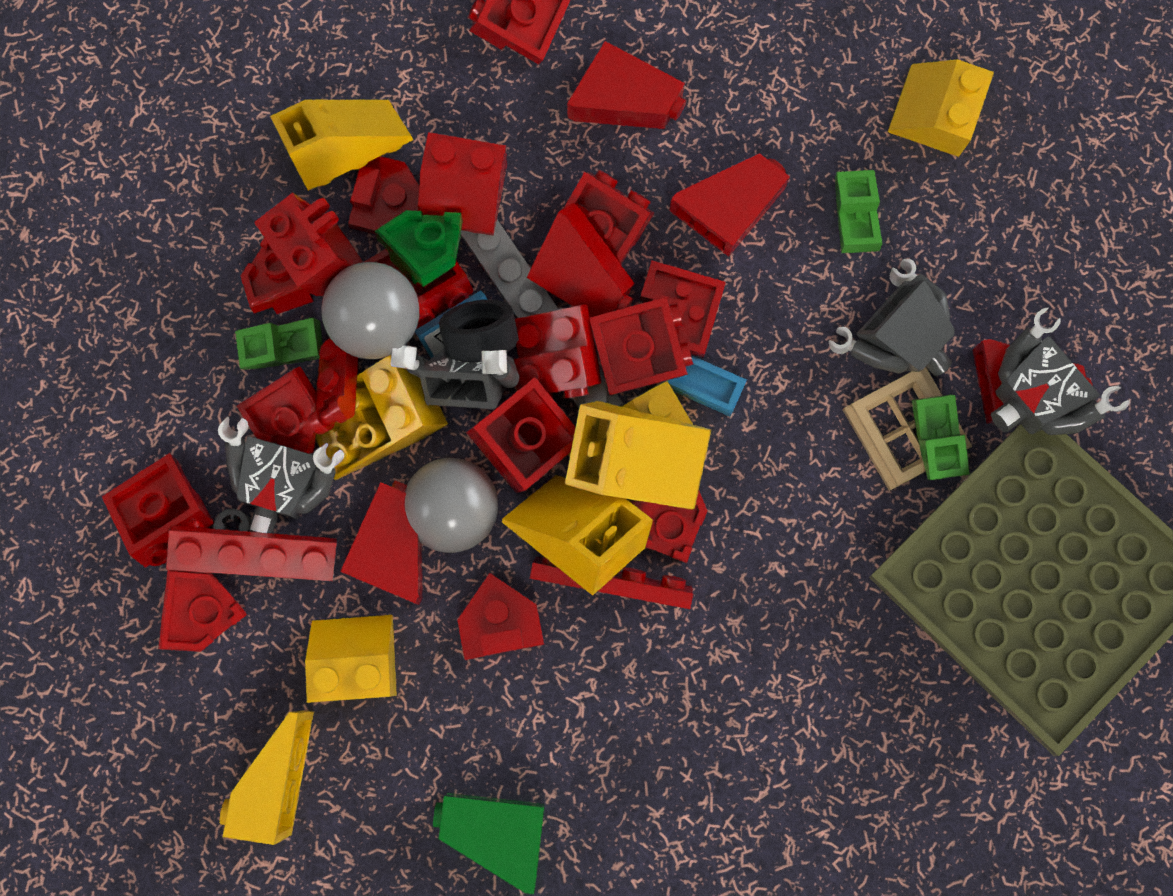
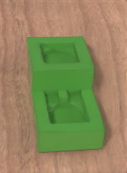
M875 171L836 172L835 186L841 253L880 251L882 238L877 214L880 200Z
M315 318L279 326L267 323L235 331L239 366L243 370L267 368L320 358L319 351L323 341L320 321Z
M949 394L913 399L912 405L918 442L928 480L970 475L965 435L960 434L955 395Z

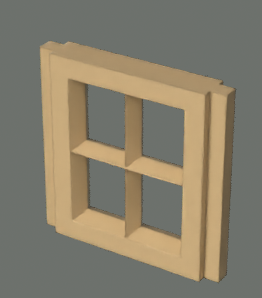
M926 367L920 372L912 371L842 409L889 491L926 472L918 438L912 430L916 428L915 419L908 423L894 399L895 396L910 388H913L919 399L942 396ZM887 401L901 427L883 436L869 410ZM959 424L960 434L965 435L963 429ZM906 433L920 459L901 468L887 443ZM965 435L966 448L969 449L972 445Z

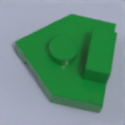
M406 210L375 230L377 240L388 250L393 264L413 284L419 282L424 287L455 266L463 220L461 213L445 212L444 216L423 215L422 211Z

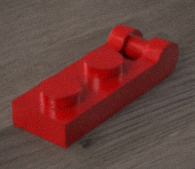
M331 338L327 339L320 346L315 411L308 417L310 427L319 435L332 430L336 422L344 423L355 414L358 357L352 356L340 349Z

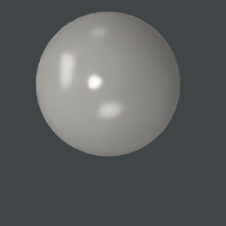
M361 262L340 271L328 284L321 306L322 321L331 340L346 353L363 359L384 358L392 354L393 348L399 349L406 345L416 331L420 314L417 294L408 279L393 267L378 262Z
M441 458L431 461L412 476L405 489L407 519L418 534L420 543L432 550L443 553H457L471 549L487 537L496 522L498 496L495 486L486 472L470 461L460 458Z

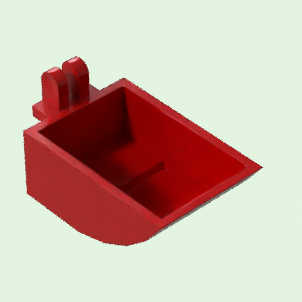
M291 193L254 223L298 288L315 296H323L328 284L340 271L353 264L361 263L363 260L338 226L339 218L336 213L329 211L325 214L330 208L325 198H320L309 204L296 194Z

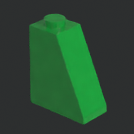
M447 793L444 795L443 802H436L433 827L440 828L439 840L525 894H534L545 804Z

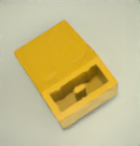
M303 100L270 116L308 191L317 186L327 185L334 178L352 169H360L369 161L386 153L395 152L403 145L413 141L411 134L389 100Z
M390 355L357 375L354 416L344 423L336 422L334 428L325 434L319 435L316 433V440L319 447L328 443L326 454L330 459L333 458L337 451H343L344 459L334 467L336 471L334 480H337L423 440L448 425L440 406L426 405L420 378L409 373L406 368L392 367Z
M601 401L581 404L565 485L601 495L695 509L711 429Z
M555 475L502 518V523L593 596L645 549L653 519L625 498L601 495L565 485L566 478Z

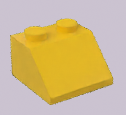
M958 59L912 64L888 132L959 157L971 141L994 72Z
M393 615L312 621L305 659L307 703L397 696Z

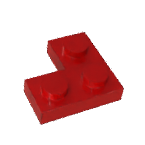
M651 260L640 301L649 302L667 297L670 305L677 303L683 327L676 328L680 344L688 342L690 353L704 358L726 282Z

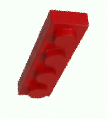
M171 525L168 537L166 570L333 581L337 538Z
M544 556L543 558L535 557L530 579L584 589ZM623 568L622 573L618 572L597 591L685 609H691L693 598L692 586H687L685 579L669 575H663L662 581L646 578L645 571L634 568Z

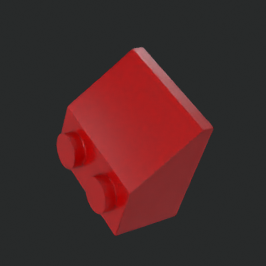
M428 132L420 170L418 211H422L423 215L444 216L445 212L461 213L463 220L462 231L494 236L507 169L506 145Z
M534 377L466 433L515 493L527 490L571 452L576 427L536 377Z

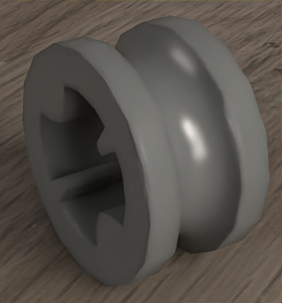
M227 509L219 513L213 525L214 529L228 530L227 520L231 518L237 521L239 517L242 520V523L238 526L239 530L253 532L248 530L251 518L237 509Z

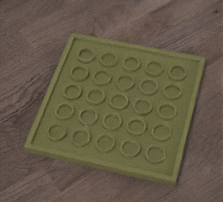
M1021 424L869 577L1053 756H1060L1173 635V530L1067 434L1048 435L1041 430L1032 435Z

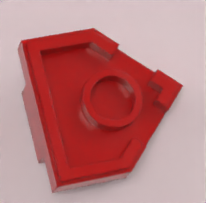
M380 156L369 161L364 167L359 169L350 200L353 205L348 221L350 228L375 234V230L404 211H418L419 184L405 162Z
M263 238L260 243V251L253 262L248 263L240 275L249 306L255 314L273 307L276 314H280L314 302L311 293L298 288L266 239Z
M301 367L293 369L236 406L243 418L248 421V425L257 439L277 443L308 454L314 452L316 432L310 427L308 417L315 411L317 392Z
M698 490L695 509L628 500L653 519L645 547L687 563L698 530L702 526L708 511L700 491Z
M167 570L158 649L201 652L214 642L215 638L244 618L247 613L213 573Z
M489 573L457 620L464 660L544 645L537 604Z

